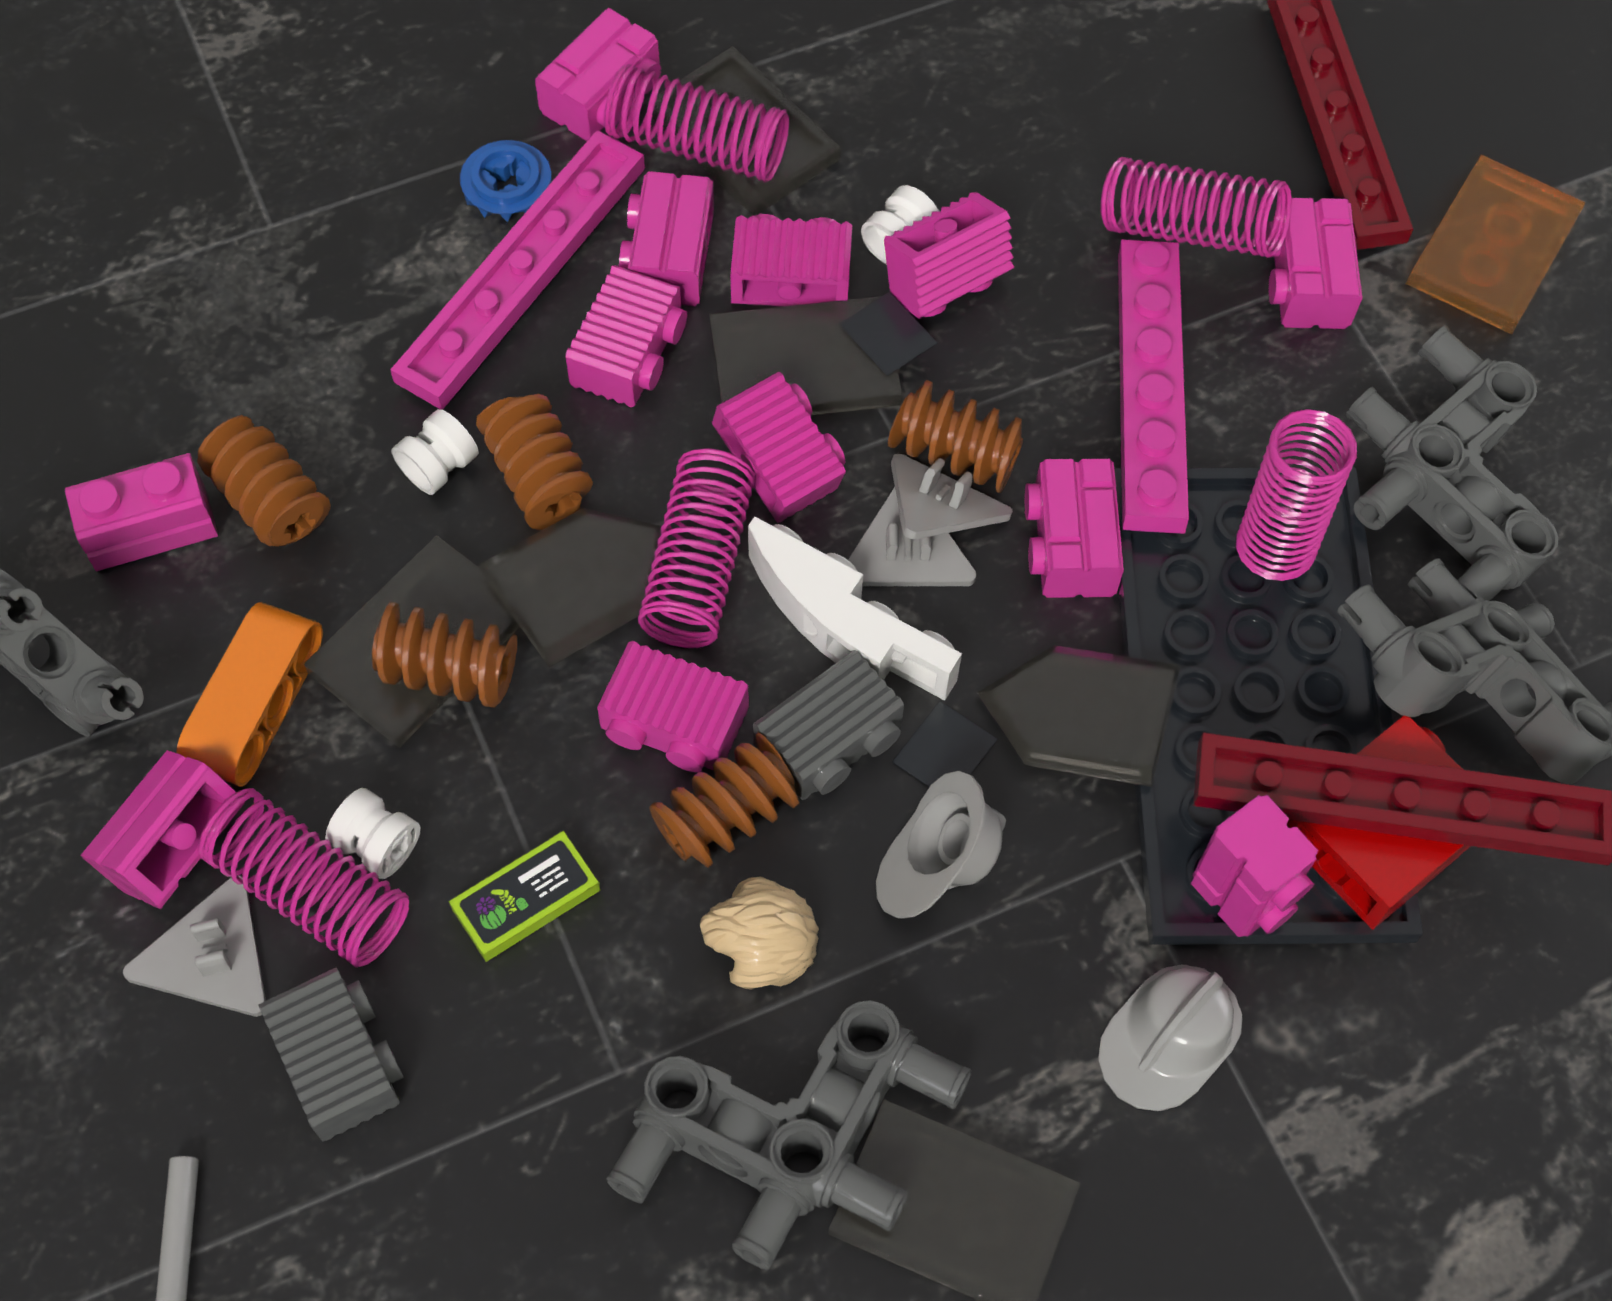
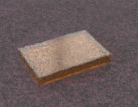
M1481 154L1411 271L1406 284L1512 334L1586 202Z

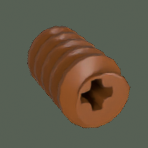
M928 380L923 383L916 393L910 392L904 399L895 417L888 438V447H897L907 436V455L918 457L929 446L928 459L931 465L937 459L941 458L945 461L951 455V472L957 476L964 474L974 464L973 479L974 483L984 485L997 473L996 492L1001 493L1013 471L1023 443V438H1021L1022 419L1016 417L1005 430L999 428L1000 410L993 408L980 421L976 419L977 400L972 398L958 412L954 410L955 391L949 389L938 402L932 401L933 382Z
M534 394L524 397H507L487 406L477 416L476 426L480 433L484 435V442L488 449L494 454L496 465L504 473L506 484L514 492V499L521 511L525 512L524 518L529 527L537 530L555 528L565 523L580 509L581 500L591 490L593 481L587 472L581 471L583 462L578 453L570 452L573 444L567 434L560 432L562 424L557 415L550 413L552 405L547 396Z
M240 415L220 424L204 439L198 449L197 462L202 472L211 478L219 492L225 494L230 506L239 511L242 520L246 525L253 528L260 542L268 546H285L306 537L321 525L329 513L331 507L329 498L325 494L316 492V484L312 478L305 475L302 476L301 465L295 460L288 459L287 449L275 442L272 431L264 426L254 427V423L249 417Z
M390 601L381 616L372 647V666L374 671H378V676L383 683L396 685L403 679L408 689L418 691L428 684L432 694L446 696L454 689L457 699L465 702H470L479 692V699L482 705L495 708L507 693L512 678L517 652V636L514 634L506 646L500 645L498 625L490 624L482 639H475L474 620L468 618L464 619L456 635L451 634L449 614L441 612L431 629L425 628L424 609L415 607L407 622L402 623L400 622L399 603Z
M758 732L755 736L757 748L749 743H741L734 750L736 764L728 758L720 757L713 764L715 779L703 772L695 774L691 780L694 795L682 787L673 789L670 793L673 811L661 802H654L650 805L649 809L657 827L667 843L683 861L686 862L688 858L693 856L709 868L713 865L708 846L714 841L730 853L735 850L730 829L736 826L752 838L757 832L751 815L756 811L773 823L778 820L773 803L775 798L779 797L793 809L799 805L794 788L795 782L791 772L775 747L761 733Z

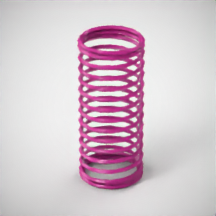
M626 64L616 73L608 92L604 111V126L609 137L614 136L616 139L624 137L628 142L636 140L640 146L648 144L651 149L660 147L664 153L672 150L676 157L684 154L687 160L696 157L700 164L708 161L711 167L720 164L724 171L732 168L735 174L744 172L748 178L756 176L758 181L763 180L765 183L772 179L780 164L788 136L789 116L785 109L781 110L780 108L776 109V107H773L766 114L763 103L756 106L754 110L751 99L742 106L739 96L733 98L730 102L727 92L718 98L715 89L710 90L706 94L703 85L694 90L691 82H688L682 87L679 78L674 79L670 83L667 75H663L658 79L655 71L646 76L643 68L637 69L635 65ZM630 74V81L623 100L621 120L615 128V111L622 86ZM653 77V89L647 113L639 128V114L648 82ZM665 80V91L659 116L651 131V118L657 94ZM677 84L674 109L667 129L663 134L664 116L669 97ZM689 87L686 112L679 132L675 137L680 104ZM701 91L698 115L691 135L687 140L691 112L695 100ZM713 95L710 118L699 144L702 120L707 104ZM725 99L722 121L711 147L716 117ZM737 102L734 124L726 147L724 148V140L729 118ZM749 106L746 127L744 130L742 140L736 152L739 130L745 112ZM761 110L757 134L748 155L754 124ZM633 127L634 136L630 137L628 132ZM777 128V135L769 162L766 166V159L771 149ZM645 130L646 139L641 140L640 136ZM657 133L658 142L653 144L652 139ZM669 136L670 146L665 147L663 143ZM682 137V149L680 151H677L676 145L679 143ZM694 141V153L689 155L688 149ZM706 144V156L701 158L700 152ZM718 147V159L713 162L712 156ZM730 150V163L725 165L724 159ZM743 152L742 166L737 169L736 163ZM755 155L754 170L749 172L748 166Z
M1120 157L1112 164L1103 185L1101 217L1108 231L1125 233L1127 231L1130 235H1137L1139 233L1142 237H1149L1151 235L1154 239L1164 237L1166 241L1176 239L1178 243L1188 241L1191 245L1200 243L1203 247L1213 245L1215 249L1225 247L1227 251L1238 249L1240 253L1250 251L1253 256L1260 255L1261 257L1266 256L1270 258L1280 250L1285 240L1290 222L1292 198L1291 190L1285 181L1274 180L1269 185L1265 178H1261L1256 183L1253 176H1249L1243 181L1241 175H1235L1231 179L1228 173H1222L1218 177L1216 171H1210L1206 175L1203 169L1193 172L1191 167H1185L1181 171L1178 165H1173L1169 169L1166 163H1161L1157 167L1154 161L1148 162L1145 165L1142 160L1134 162L1132 158ZM1126 164L1128 172L1125 176L1121 193V217L1116 223L1114 216L1115 187L1121 169ZM1137 165L1142 167L1140 174L1138 173ZM1149 167H1153L1154 172L1148 185L1147 170ZM1161 169H1165L1166 174H1165V177H1164V179H1163V181H1162L1161 188H1160V192H1159V187H1160V175H1159V172L1161 171ZM1174 171H1177V172H1178V177H1177V179H1176V181H1175V184H1174V187H1173V191H1172V195H1171V188H1172V176H1171V174H1172ZM1186 173H1189L1190 180L1187 184L1183 198L1184 175ZM1202 175V183L1199 187L1195 203L1194 226L1189 232L1187 223L1195 200L1196 177ZM1214 177L1215 184L1208 202L1207 226L1201 235L1200 223L1207 203L1208 180ZM1226 178L1227 187L1220 208L1219 228L1213 236L1212 225L1220 201V183ZM1238 180L1240 188L1233 208L1232 229L1226 238L1225 225L1232 205L1233 184ZM1251 182L1252 192L1246 209L1245 229L1240 239H1238V225L1244 208L1245 188ZM1141 184H1142V191H1141V196H1140V200H1139V192H1140V188H1141ZM1264 184L1265 193L1257 211L1255 235L1251 241L1250 228L1256 212L1258 190ZM1153 187H1154V192H1153V197H1152V202H1151V195H1152V191H1153ZM1277 193L1274 221L1266 239L1269 211ZM1183 198L1182 223L1176 231L1175 221ZM1170 201V221L1164 230L1163 219ZM1145 202V219L1140 226L1138 217ZM1157 204V221L1152 228L1151 218ZM1159 228L1160 233H1155V231ZM1171 230L1172 235H1167V233ZM1184 232L1185 237H1179V235ZM1196 233L1197 239H1192L1191 237ZM1208 234L1209 241H1204L1203 239ZM1219 237H1221L1222 243H1216ZM1233 238L1234 245H1229L1228 243ZM1246 240L1247 247L1242 248L1240 245Z
M1305 409L1291 412L1280 419L1271 432L1269 444L1266 447V452L1263 456V461L1236 539V549L1240 559L1253 573L1266 579L1284 581L1298 578L1308 571L1313 564L1343 488L1346 485L1349 473L1357 458V442L1351 429L1341 419L1325 411ZM1300 423L1320 425L1332 431L1341 440L1343 446L1332 435L1318 428L1307 426L1288 427ZM1299 431L1316 433L1328 439L1339 450L1340 455L1330 444L1318 439L1315 436H1308L1302 434H1295L1289 436L1285 435ZM1298 439L1315 442L1320 446L1326 448L1334 456L1336 462L1328 455L1327 452L1313 445L1298 442L1287 444L1283 443ZM1291 448H1302L1311 450L1323 456L1326 459V461L1332 466L1333 470L1322 459L1310 453L1294 450L1285 452L1280 451ZM1288 456H1298V457L1308 458V459H1310V460H1312V461H1314V462L1320 464V466L1328 473V475H1326L1320 468H1318L1317 466H1315V465H1313V464H1311V463H1309V462H1307V461L1297 460V459H1291V458H1288V459H1282V458H1283V457H1288ZM1288 464L1305 466L1317 472L1319 476L1301 468L1290 467ZM1286 480L1296 481L1298 483L1306 485L1307 487H1301L1297 484L1290 483ZM1282 487L1293 489V490H1295V491H1297V492H1301V493H1303V494H1305V495H1307V496H1303V495H1299V494H1297V493H1295V492L1287 491V490L1283 489ZM1279 495L1287 496V497L1292 498V499H1294V500L1301 501V502H1303V503H1305V504L1297 503V502H1295V501H1293V500H1291V499L1282 498V497H1280ZM1277 503H1282L1289 507L1279 506ZM1291 508L1299 509L1302 512L1295 511ZM1269 517L1275 518L1286 524L1298 525L1300 528L1283 526L1277 522L1272 521ZM1260 519H1263L1268 525H1270V526H1272V527H1275V528H1277V529H1279V530H1281V531H1284V532H1292V533H1304V532H1305V534H1301V535L1281 534V533H1279V532H1277V531H1274V530L1270 529V528H1269L1262 520H1260ZM1257 524H1258L1266 533H1268V534H1270V535H1273V536H1275V537H1277V538H1279V539H1283V540H1293V541H1300V542H1296V543L1279 542V541H1277V540H1275V539H1273V538L1268 537L1266 534H1264V533L1257 527ZM1255 533L1258 534L1264 541L1269 542V543H1271V544H1273V545H1275V546L1285 547V548H1299V549H1295V550H1281V549L1273 548V547H1271V546H1269V545H1267V544H1264V543L1255 535ZM1252 540H1253L1258 546H1260L1261 548H1263V549H1265V550H1267V551H1269V552H1272V553L1277 554V555H1287V556H1294V557H1290V558L1274 557V556H1272V555H1270V554H1268V553H1265V552L1261 551V550L1252 542ZM1249 547H1250L1257 555H1259V556H1261V557H1264V558H1266V559H1268V560H1270V561H1272V562L1292 563V564H1288V565L1271 564V563H1269V562H1266V561H1264V560L1258 558V557L1249 549ZM1256 563L1265 566L1269 569L1286 570V572L1269 571L1257 565Z
M706 448L684 453L678 460L676 477L673 479V489L670 491V500L667 503V512L664 515V524L661 527V536L657 540L658 548L654 552L655 560L651 564L652 572L648 576L645 598L642 600V608L639 610L638 624L648 635L658 641L683 648H700L712 644L718 638L717 634L720 630L718 621L723 617L721 608L726 605L724 596L729 592L727 584L732 580L730 571L735 568L733 559L737 556L736 547L740 544L739 535L743 532L742 523L746 520L745 511L749 508L748 499L752 496V489L755 483V473L738 456L722 450ZM697 460L721 461L743 472L748 478V482L746 483L743 478L735 473L721 468L701 466L685 470L684 467L687 463ZM703 471L719 473L735 479L743 486L735 488L718 480L695 479L689 473ZM684 487L687 491L681 493L679 489ZM686 496H696L707 502L719 505H732L738 510L729 512L712 504L692 502ZM739 496H740V499H737V500H732V499H731V498H736V497H739ZM677 499H681L685 503L679 505ZM683 508H693L702 513L718 517H729L735 522L724 523L709 516L689 514ZM674 511H678L682 515L676 517ZM691 520L703 526L726 529L732 534L721 535L705 528L688 527L681 521ZM671 523H675L679 527L673 529ZM689 532L701 538L721 540L728 544V546L718 547L701 540L686 539L678 533ZM669 535H672V536H674L677 540H671V541H670V540L668 539V536H669ZM686 544L695 549L717 552L725 558L714 559L700 553L683 551L675 545ZM669 547L675 552L666 553L664 549ZM672 557H685L700 563L714 564L722 570L710 571L696 565L682 564ZM666 559L672 564L663 565L661 561ZM682 569L689 573L710 576L719 582L707 583L694 578L681 577L670 570ZM663 571L670 577L661 578L658 573ZM725 574L726 578L723 580L720 575ZM667 582H681L698 588H706L715 593V595H702L689 590L678 589ZM661 584L667 589L658 590L655 585ZM722 587L723 591L720 592L717 588ZM676 594L686 598L702 600L713 607H697L677 602L665 595ZM658 596L662 600L653 601L652 598ZM719 599L720 603L717 605L713 600ZM714 611H716V614H717V615L714 617V616H713L711 613H709V612H714ZM660 612L673 620L691 625H707L710 631L690 632L677 629L661 622L651 613ZM673 613L683 614V615L692 617V618H694V619H690V618L678 616V615L673 614ZM646 615H647V617L650 619V621H652L653 623H655L656 625H658L660 628L665 629V630H667V631L661 630V629H659L658 627H656V626H654L653 624H651V623L646 619Z
M254 788L240 790L226 799L213 813L202 831L199 841V857L215 869L220 868V872L226 877L232 876V880L237 885L243 884L246 891L255 893V897L260 901H267V905L270 908L279 909V914L284 918L290 917L291 922L296 926L302 925L303 930L307 934L314 933V938L317 941L326 942V947L331 951L338 950V955L346 959L355 968L368 965L389 946L405 921L409 910V896L405 892L403 893L399 888L390 890V883L387 880L378 882V875L375 872L367 874L364 864L355 865V859L352 856L343 857V851L340 848L332 849L331 842L328 839L320 841V835L316 831L308 833V827L305 823L297 824V820L293 815L285 816V811L281 807L274 808L270 799L264 800L263 796ZM254 798V804L236 820L222 844L221 851L213 855L215 841L230 815L244 801ZM264 805L268 807V811L263 813ZM278 813L280 819L270 825L273 814ZM247 819L244 827L231 842L234 834L237 832L241 824ZM265 820L263 826L261 827L256 837L243 850L245 844L252 837L256 828ZM289 821L291 827L281 834L285 822ZM276 829L268 844L257 855V857H255L264 841ZM301 829L303 835L292 843L296 830ZM313 837L315 839L314 844L303 852L308 838ZM287 838L280 851L267 865L278 846ZM324 845L326 852L314 861L319 847ZM297 848L296 852L294 853V855L292 856V858L290 859V861H289V862L285 865V867L280 871V869L282 868V866L284 865V863L286 862V860L288 859V857H289V856L291 855V853ZM336 853L338 855L337 861L331 864L323 873L331 855ZM249 854L245 866L236 870L237 863ZM308 857V859H307L306 862L304 863L303 867H302V868L299 870V872L294 876V874L296 873V871L298 870V868L301 866V864H302V863L305 861V859ZM261 861L256 875L248 878L249 870ZM348 861L349 869L334 882L342 864ZM274 868L268 882L260 886L261 878ZM317 869L313 877L309 880L313 872ZM360 870L361 877L344 893L330 919L319 926L322 915L341 897L350 883L353 873ZM286 875L280 890L271 894L273 885ZM369 878H372V886L369 889H367L364 892V894L357 900V902L347 915L342 927L332 934L334 923L338 921L354 903V901L360 894L365 881ZM299 881L292 898L283 902L285 893ZM314 885L304 906L295 910L297 901ZM384 886V894L369 906L377 889ZM329 889V891L323 898L317 912L314 915L307 918L309 909L317 901H319L320 898ZM266 890V895L261 893V891ZM278 897V904H276L273 901V899H276ZM396 901L383 925L370 940L359 948L366 932L379 915L391 903ZM290 905V912L284 908ZM302 913V920H299L296 916ZM314 921V928H311L307 925ZM356 923L349 939L344 942L347 930ZM326 929L325 937H323L319 932ZM338 937V945H335L331 942L332 940Z

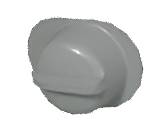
M955 771L944 774L931 784L921 799L915 813L889 847L880 864L876 879L877 900L884 912L898 919L915 917L931 908L947 889L979 882L989 874L996 864L1002 846V831L1005 827L1006 819L1000 812L985 803L982 788L972 775Z
M1188 965L1162 968L1146 979L1115 1014L1101 1036L1098 1060L1104 1081L1119 1099L1137 1109L1162 1111L1180 1106L1199 1091L1233 1051L1241 1036L1242 1012L1235 994L1224 983L1223 978L1216 972L1210 973L1203 968Z

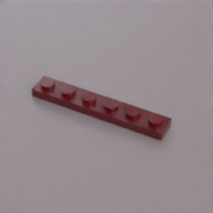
M1267 0L1334 198L1348 199V202L1351 203L1356 250L1408 243L1413 232V226L1332 1Z
M1203 733L1198 742L1193 806L1237 812L1258 795L1260 797L1268 795L1289 820L1607 866L1612 862V791L1209 733Z

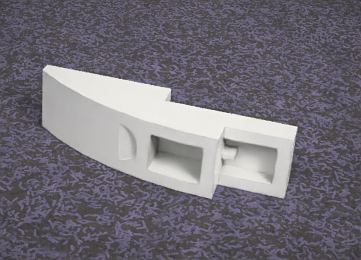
M757 517L753 518L748 525L749 558L761 582L776 605L802 635L835 663L853 650L859 651L862 659L867 660L869 666L876 670L880 678L885 679L889 671L945 701L957 682L962 653L955 650L953 645L940 634L928 630L921 632L902 622L886 605L876 601L865 602L861 600L863 574L858 572L855 566L846 558L835 553H822L804 543L797 533L784 525L775 524L772 526Z

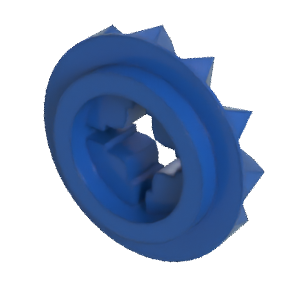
M513 140L496 141L480 147L467 158L460 173V184L467 205L478 207L484 218L495 213L500 214L507 222L513 213L521 211L526 213L552 183L551 168L546 157L535 147ZM516 174L517 186L508 184L503 190L500 189L498 191L497 179L506 181L510 176Z

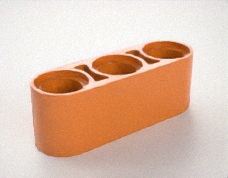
M263 602L256 603L251 607L187 720L179 737L176 753L183 755L185 758L189 757L203 762L225 782L239 787L246 785L257 771L317 658L323 637L322 625L319 622Z

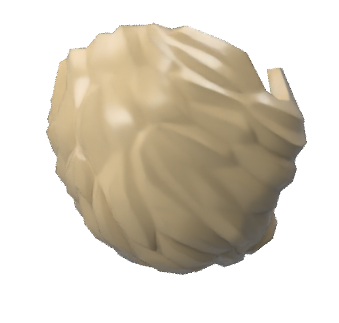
M763 877L748 878L740 882L732 893V898L710 908V912L705 914L700 921L704 943L716 952L725 954L735 960L734 969L729 972L730 982L745 989L753 990L754 988L767 985L781 987L789 984L805 973L806 969L814 963L813 959L817 955L816 946L819 939L817 936L819 928L814 920L812 908L795 891Z

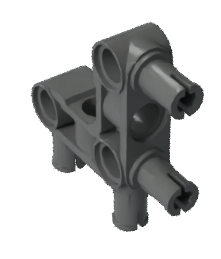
M1444 325L1422 346L1423 348L1419 350L1418 355L1421 358L1424 357L1456 388L1453 396L1422 423L1418 421L1411 423L1384 400L1374 387H1370L1352 404L1345 414L1346 418L1351 419L1384 451L1381 457L1385 459L1383 477L1355 502L1354 512L1356 517L1366 527L1379 530L1397 513L1409 505L1472 564L1457 581L1475 599L1482 597L1484 601H1490L1501 590L1515 589L1524 583L1558 547V534L1550 520L1543 516L1521 493L1514 494L1482 464L1483 458L1480 456L1481 452L1488 453L1521 418L1536 397L1537 385L1529 371L1517 363L1510 361L1497 362L1489 358L1482 360Z
M1438 558L1421 568L1416 573L1417 576L1413 577L1407 584L1429 606L1438 620L1416 629L1413 625L1406 627L1374 593L1375 590L1370 584L1352 593L1345 600L1346 603L1342 604L1336 611L1341 618H1344L1351 625L1367 647L1374 653L1371 660L1374 662L1373 667L1378 671L1374 677L1376 692L1391 709L1399 714L1416 717L1420 714L1434 712L1443 708L1460 692L1466 690L1470 694L1475 693L1479 698H1484L1515 732L1514 738L1534 758L1538 766L1549 777L1564 784L1576 783L1597 763L1612 756V701L1602 706L1545 644L1543 639L1552 632L1555 622L1550 610L1543 604L1534 602L1515 610L1499 601H1484L1482 597L1475 599L1447 570L1441 559ZM1526 683L1534 690L1536 700L1528 692Z
M0 569V664L43 701L44 705L57 718L86 737H90L101 724L111 722L114 719L126 720L133 716L135 713L129 708H140L144 699L143 691L139 684L131 678H127L115 666L97 655L48 612L35 592L25 588L15 578ZM41 634L48 641L50 653L46 663L36 669L29 660L28 648L32 640Z
M874 1001L857 1002L849 1006L842 1013L839 1020L827 1033L817 1051L818 1065L799 1099H790L788 1104L779 1102L774 1106L732 1085L731 1076L711 1066L682 1056L668 1057L656 1063L648 1072L644 1083L645 1095L634 1112L635 1119L633 1124L637 1129L609 1173L607 1183L622 1196L634 1202L643 1203L672 1151L683 1150L758 1189L761 1195L732 1246L734 1252L741 1258L766 1270L770 1268L797 1216L807 1215L808 1211H813L815 1206L820 1209L823 1206L829 1209L835 1203L890 1232L905 1206L908 1190L900 1188L853 1164V1155L890 1086L895 1087L900 1082L951 1109H955L967 1087L971 1069L918 1045V1037L913 1034V1030L899 1024L893 1011L884 1004ZM871 1035L878 1037L885 1045L877 1051L864 1052L852 1046V1042L861 1036ZM685 1090L696 1096L684 1108L672 1109L662 1104L664 1098L674 1091ZM800 1152L814 1154L821 1161L816 1169L808 1173L793 1172L784 1165L790 1156Z

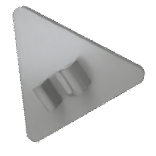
M895 454L893 456L891 468L902 530L907 538L915 540L1010 520L1013 512L1011 507L971 488L973 476L970 472H965L956 481L941 473L942 467L945 465V461L941 458L937 459L931 467H928L903 454Z
M895 487L848 559L855 566L856 570L863 574L862 586H971L976 579V571L949 533L915 540L907 538L903 534Z
M232 877L129 962L124 967V977L130 983L255 1017L263 1015L258 1004L265 1002L266 997L249 894L244 889L243 884L237 885L232 880Z

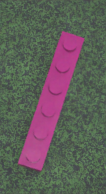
M596 130L390 369L394 383L443 410L644 171V154Z
M1121 240L1118 254L1122 530L1185 534L1189 520L1179 243Z

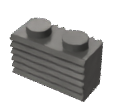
M853 650L754 722L753 744L756 747L755 736L759 732L775 747L792 774L796 794L801 800L807 799L813 792L817 791L824 795L836 789L849 776L851 772L850 765L857 762L862 755L869 753L872 757L879 756L897 741L901 735L899 728L902 726L904 703L900 697L895 695L893 689L886 685L884 679L878 676L876 670L869 666L867 660L862 659L859 651Z
M337 967L258 1004L312 1129L322 1141L330 1140L335 1135L344 1133L348 1128L356 1127L361 1122L368 1121L374 1115L382 1114L387 1109L395 1108L400 1103L392 1083L404 1077L387 1040L374 1045L364 1023L376 1018V1015L359 980L346 985Z

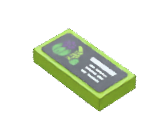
M562 831L453 898L449 903L456 917L487 962L599 892L600 886L565 832Z

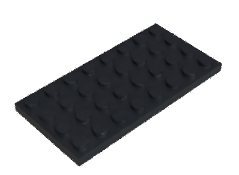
M1318 467V468H1320L1326 475H1328V473H1327L1322 467ZM1352 467L1318 554L1310 569L1298 578L1284 581L1266 579L1253 573L1241 561L1236 549L1237 533L1242 523V518L1245 515L1247 503L1250 500L1260 468H1187L1189 520L1185 534L1122 530L1121 468H1114L1124 568L1118 589L1149 945L1416 943L1423 935L1417 893L1372 930L1311 867L1306 876L1314 885L1295 903L1299 907L1298 910L1283 925L1270 934H1267L1259 927L1248 937H1238L1218 915L1219 905L1210 906L1191 884L1194 878L1193 874L1217 826L1236 813L1193 806L1198 742L1203 733L1357 754L1393 725L1391 708L1378 695L1374 685V677L1378 673L1373 667L1374 662L1371 660L1374 653L1367 647L1351 625L1336 612L1342 604L1346 603L1345 600L1359 588L1369 584L1373 588L1365 525L1360 522L1354 512V504L1360 498L1356 467ZM1301 468L1316 476H1319L1317 472L1309 468ZM1286 480L1290 483L1297 484L1301 487H1307L1306 485L1298 483L1296 481ZM1282 487L1283 489H1285V490H1287V491H1291V492H1295V493H1297V494H1299V495L1307 496V495H1305V494H1303V493H1301V492H1297V491H1295V490H1293V489ZM1279 495V496L1282 497V498L1291 499V500H1293V501H1295V502H1297V503L1305 504V503H1303V502H1301V501L1294 500V499L1289 498V497H1287V496ZM1277 503L1279 506L1289 507L1282 503ZM1291 508L1295 511L1302 512L1299 509ZM1269 517L1272 521L1277 522L1283 526L1300 528L1298 525L1286 524L1275 518ZM1260 519V520H1262L1270 529H1272V530H1274V531H1277V532H1279V533H1281V534H1287V535H1301V534H1305V532H1304V533L1284 532V531H1281V530H1279V529H1277V528H1275V527H1272V526L1268 525L1263 519ZM1257 524V527H1258L1264 534H1266L1268 537L1273 538V539H1275V540H1277V541H1279V542H1289V543L1300 542V541L1279 539V538H1277V537H1275V536H1273V535H1270V534L1266 533V532ZM1255 533V535H1256L1264 544H1267V545H1269V546H1271V547H1273V548L1281 549V550H1295V549H1299V548H1285V547L1275 546V545H1273V544H1271V543H1269V542L1264 541L1258 534ZM1252 540V542H1253L1261 551H1263V552H1265V553H1268V554H1270V555H1272V556H1274V557H1285V558L1294 557V556H1287V555H1277V554H1274V553H1272V552H1269V551H1267V550L1261 548L1260 546H1258V545ZM1249 547V549H1250L1258 558H1260V559H1262V560H1264V561H1266V562H1269V563H1271V564H1279V565L1292 564V563L1272 562V561H1270V560H1268V559H1266V558H1264V557H1261V556L1257 555V554ZM1256 563L1257 565L1269 571L1286 572V570L1269 569L1265 566Z

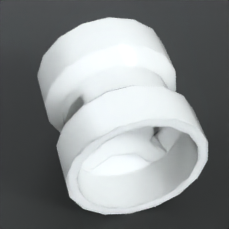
M908 185L899 186L886 200L885 211L875 212L861 227V236L869 251L880 261L887 264L884 246L885 236H893L894 231H903L904 226H912L913 221H922L923 216H931L932 212H939L933 201L919 189Z
M437 409L424 420L423 430L417 437L406 436L391 450L396 463L404 474L418 488L430 495L436 493L447 483L449 471H452L455 467L464 468L479 454L478 447L468 431L457 419L442 409Z
M360 788L351 793L337 808L327 827L325 839L331 842L332 847L340 848L343 854L356 852L361 857L362 864L365 865L369 872H375L379 879H386L394 874L407 860L417 843L421 828L418 822L404 813L396 812L392 814L389 811H385L382 798L367 788Z

